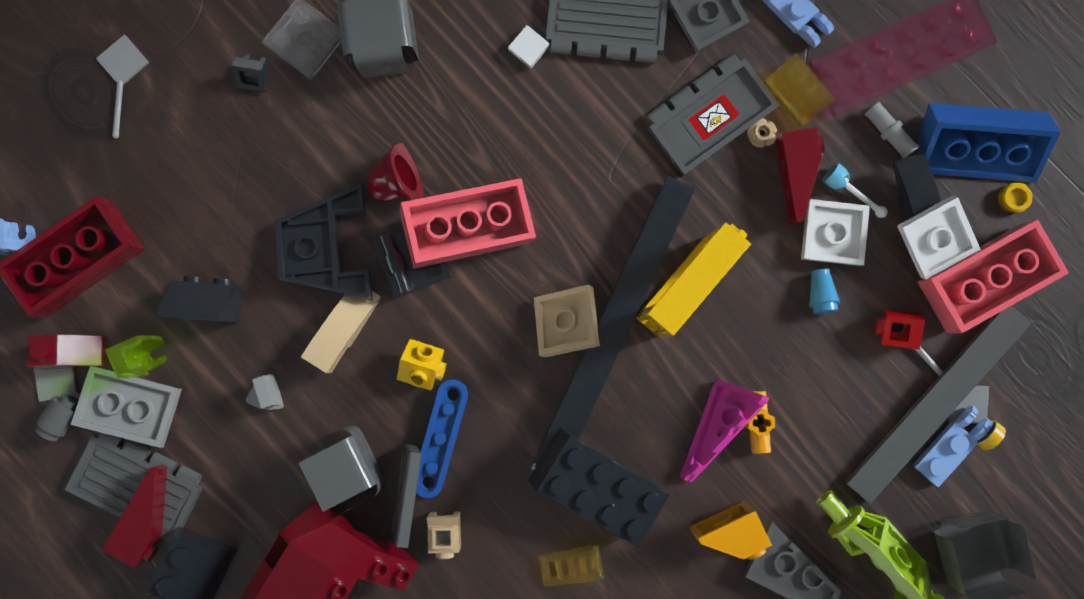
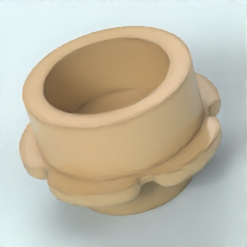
M762 118L748 128L747 135L754 146L763 148L775 142L777 129L773 122H767L766 119ZM761 130L765 132L764 136L760 135Z

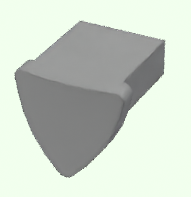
M273 374L252 379L254 386L246 398L248 404L267 410L282 409L284 407L280 390Z

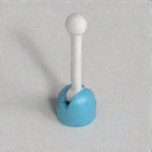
M839 163L830 168L822 180L823 183L833 189L845 187L875 211L877 217L884 218L887 215L888 211L884 206H878L848 183L850 176L846 168Z

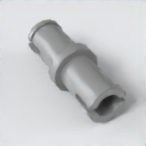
M880 101L864 114L882 133L880 137L883 140L887 139L901 154L903 159L919 147L903 130L901 121L896 122L881 105Z

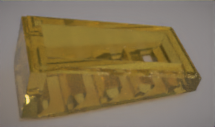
M598 545L539 555L544 587L604 579ZM586 557H591L593 570L587 571ZM579 558L581 572L575 573L573 559ZM561 560H567L568 575H563ZM555 561L556 577H551L549 562Z

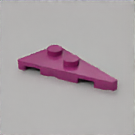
M715 379L680 478L693 482L768 402L769 397Z

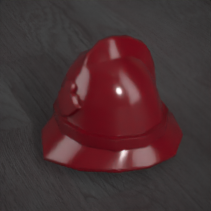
M403 143L393 145L389 153L384 154L370 170L367 188L374 199L388 201L402 198L411 201L423 198L424 191L419 173Z

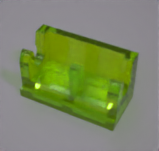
M136 335L105 350L118 379L144 377L148 375V371L164 364L167 360L166 356L159 357L157 360H153L150 357L153 349H158L164 344L161 336Z

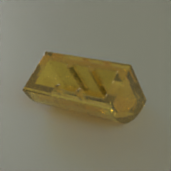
M797 53L763 82L799 128H802L835 100Z

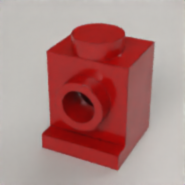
M884 309L883 316L876 317L874 333L879 335L882 345L920 350L925 319L920 312L909 313ZM893 323H902L901 328L897 330L891 328Z

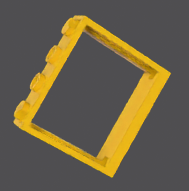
M725 222L706 235L642 309L636 319L658 337L674 336L751 245L745 239L747 237L745 231L739 230L733 224L729 225Z

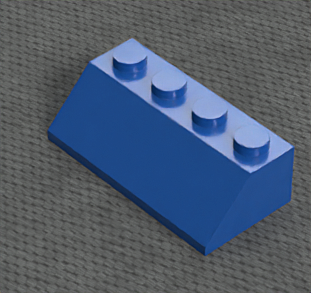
M929 103L920 126L918 154H925L932 174L1037 183L1061 131L1049 112Z

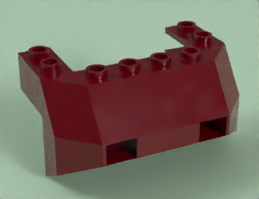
M314 502L279 533L240 599H346L358 578L404 591L419 563L404 548L397 547L395 543L358 532L342 515L335 517L339 512L334 506L323 512L319 503Z

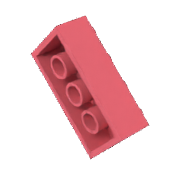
M522 178L401 202L399 208L413 269L526 245L536 238Z
M1037 219L1015 226L981 245V250L928 280L921 279L917 282L946 333L956 334L964 333L1067 275L1069 272Z

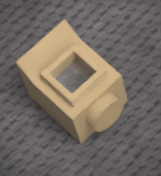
M454 511L453 515L437 516L436 512H430L427 516L428 553H436V558L438 559L453 558L454 553H459L461 549L460 511Z

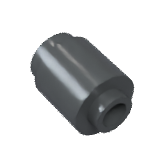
M64 394L60 397L53 396L36 420L35 432L42 438L53 442L58 441L60 437H64L71 427L78 402Z

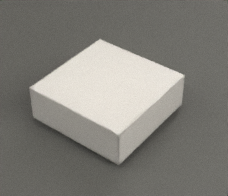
M526 25L510 44L508 51L531 69L550 47V43Z

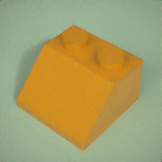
M744 501L689 527L700 544L741 559H756L766 553V548L772 546L756 511Z

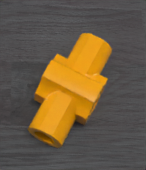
M753 391L766 396V391ZM766 403L745 426L749 430L751 453L754 454L771 452L769 432L775 428V418L768 414ZM757 415L764 418V424H759L760 429L753 425V419L758 420Z

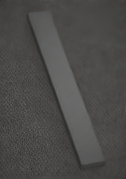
M1013 306L992 316L850 475L845 483L867 503L871 504L1032 323Z

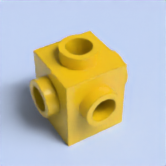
M410 339L400 359L397 380L416 387L432 390L436 379L441 381L447 363L442 362L444 349Z

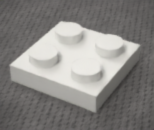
M953 195L897 225L920 277L925 280L981 250L959 198Z
M809 199L805 213L801 260L863 266L870 206Z

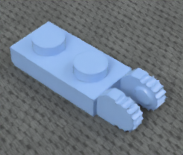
M762 0L795 34L798 33L812 47H816L821 40L817 33L810 26L806 25L809 21L827 35L834 30L830 20L824 14L819 13L820 10L810 0Z
M973 405L966 408L955 421H951L912 465L937 487H940L975 448L978 440L983 438L993 426V422L985 418L969 433L963 429L979 413V410Z

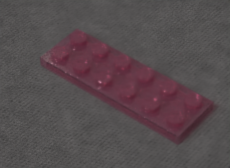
M946 0L811 61L808 65L832 116L835 117L991 47L998 41L978 0Z

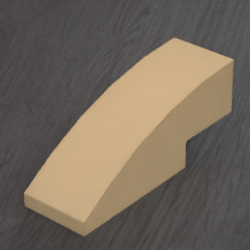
M373 291V301L344 295L313 337L301 358L325 373H332L347 348L351 347L382 297Z

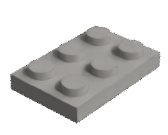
M90 366L71 425L164 448L182 389Z

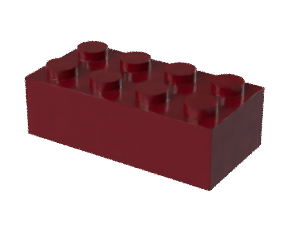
M95 196L1 261L0 276L28 317L48 318L144 251L145 248L113 201Z

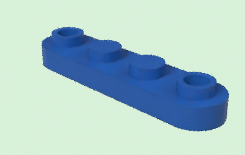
M451 379L445 381L437 392L421 449L422 455L416 493L423 498H432L438 495L445 482L469 395L466 385L460 380ZM450 389L458 390V399L452 400L449 398L448 392ZM426 476H431L434 479L433 486L425 485L424 478Z

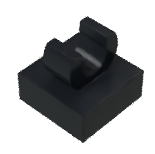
M245 55L243 58L235 57L232 63V70L236 86L266 92L269 85L266 58L261 57L260 61L251 60L250 55Z

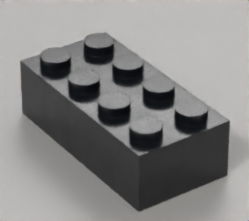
M561 427L528 479L539 493L638 548L670 496V493L657 483Z

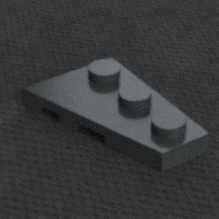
M769 520L765 532L772 546L765 549L766 553L750 560L743 575L787 599H838L842 591Z

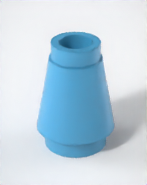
M818 269L812 271L809 307L813 308V314L820 315L837 312L840 300L830 275V270Z

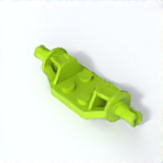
M832 490L826 491L817 499L816 503L833 520L828 529V534L832 538H837L851 556L867 553L875 567L883 570L891 579L896 589L894 599H944L940 594H933L927 562L886 517L865 512L860 505L847 509L834 495ZM859 524V525L864 526V527H866V528H865L864 530H862V529H860L859 527H857L856 525Z

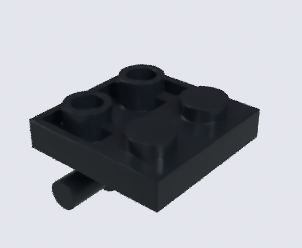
M404 230L392 235L391 233L379 236V240L373 242L395 299L451 278L446 262L413 269Z

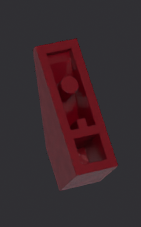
M818 127L782 132L775 140L789 226L796 225L804 219L823 157L822 153L825 150L823 136L818 133Z
M162 464L149 468L102 549L132 568H136L145 562H151L159 550L157 543L162 536L167 475V467Z

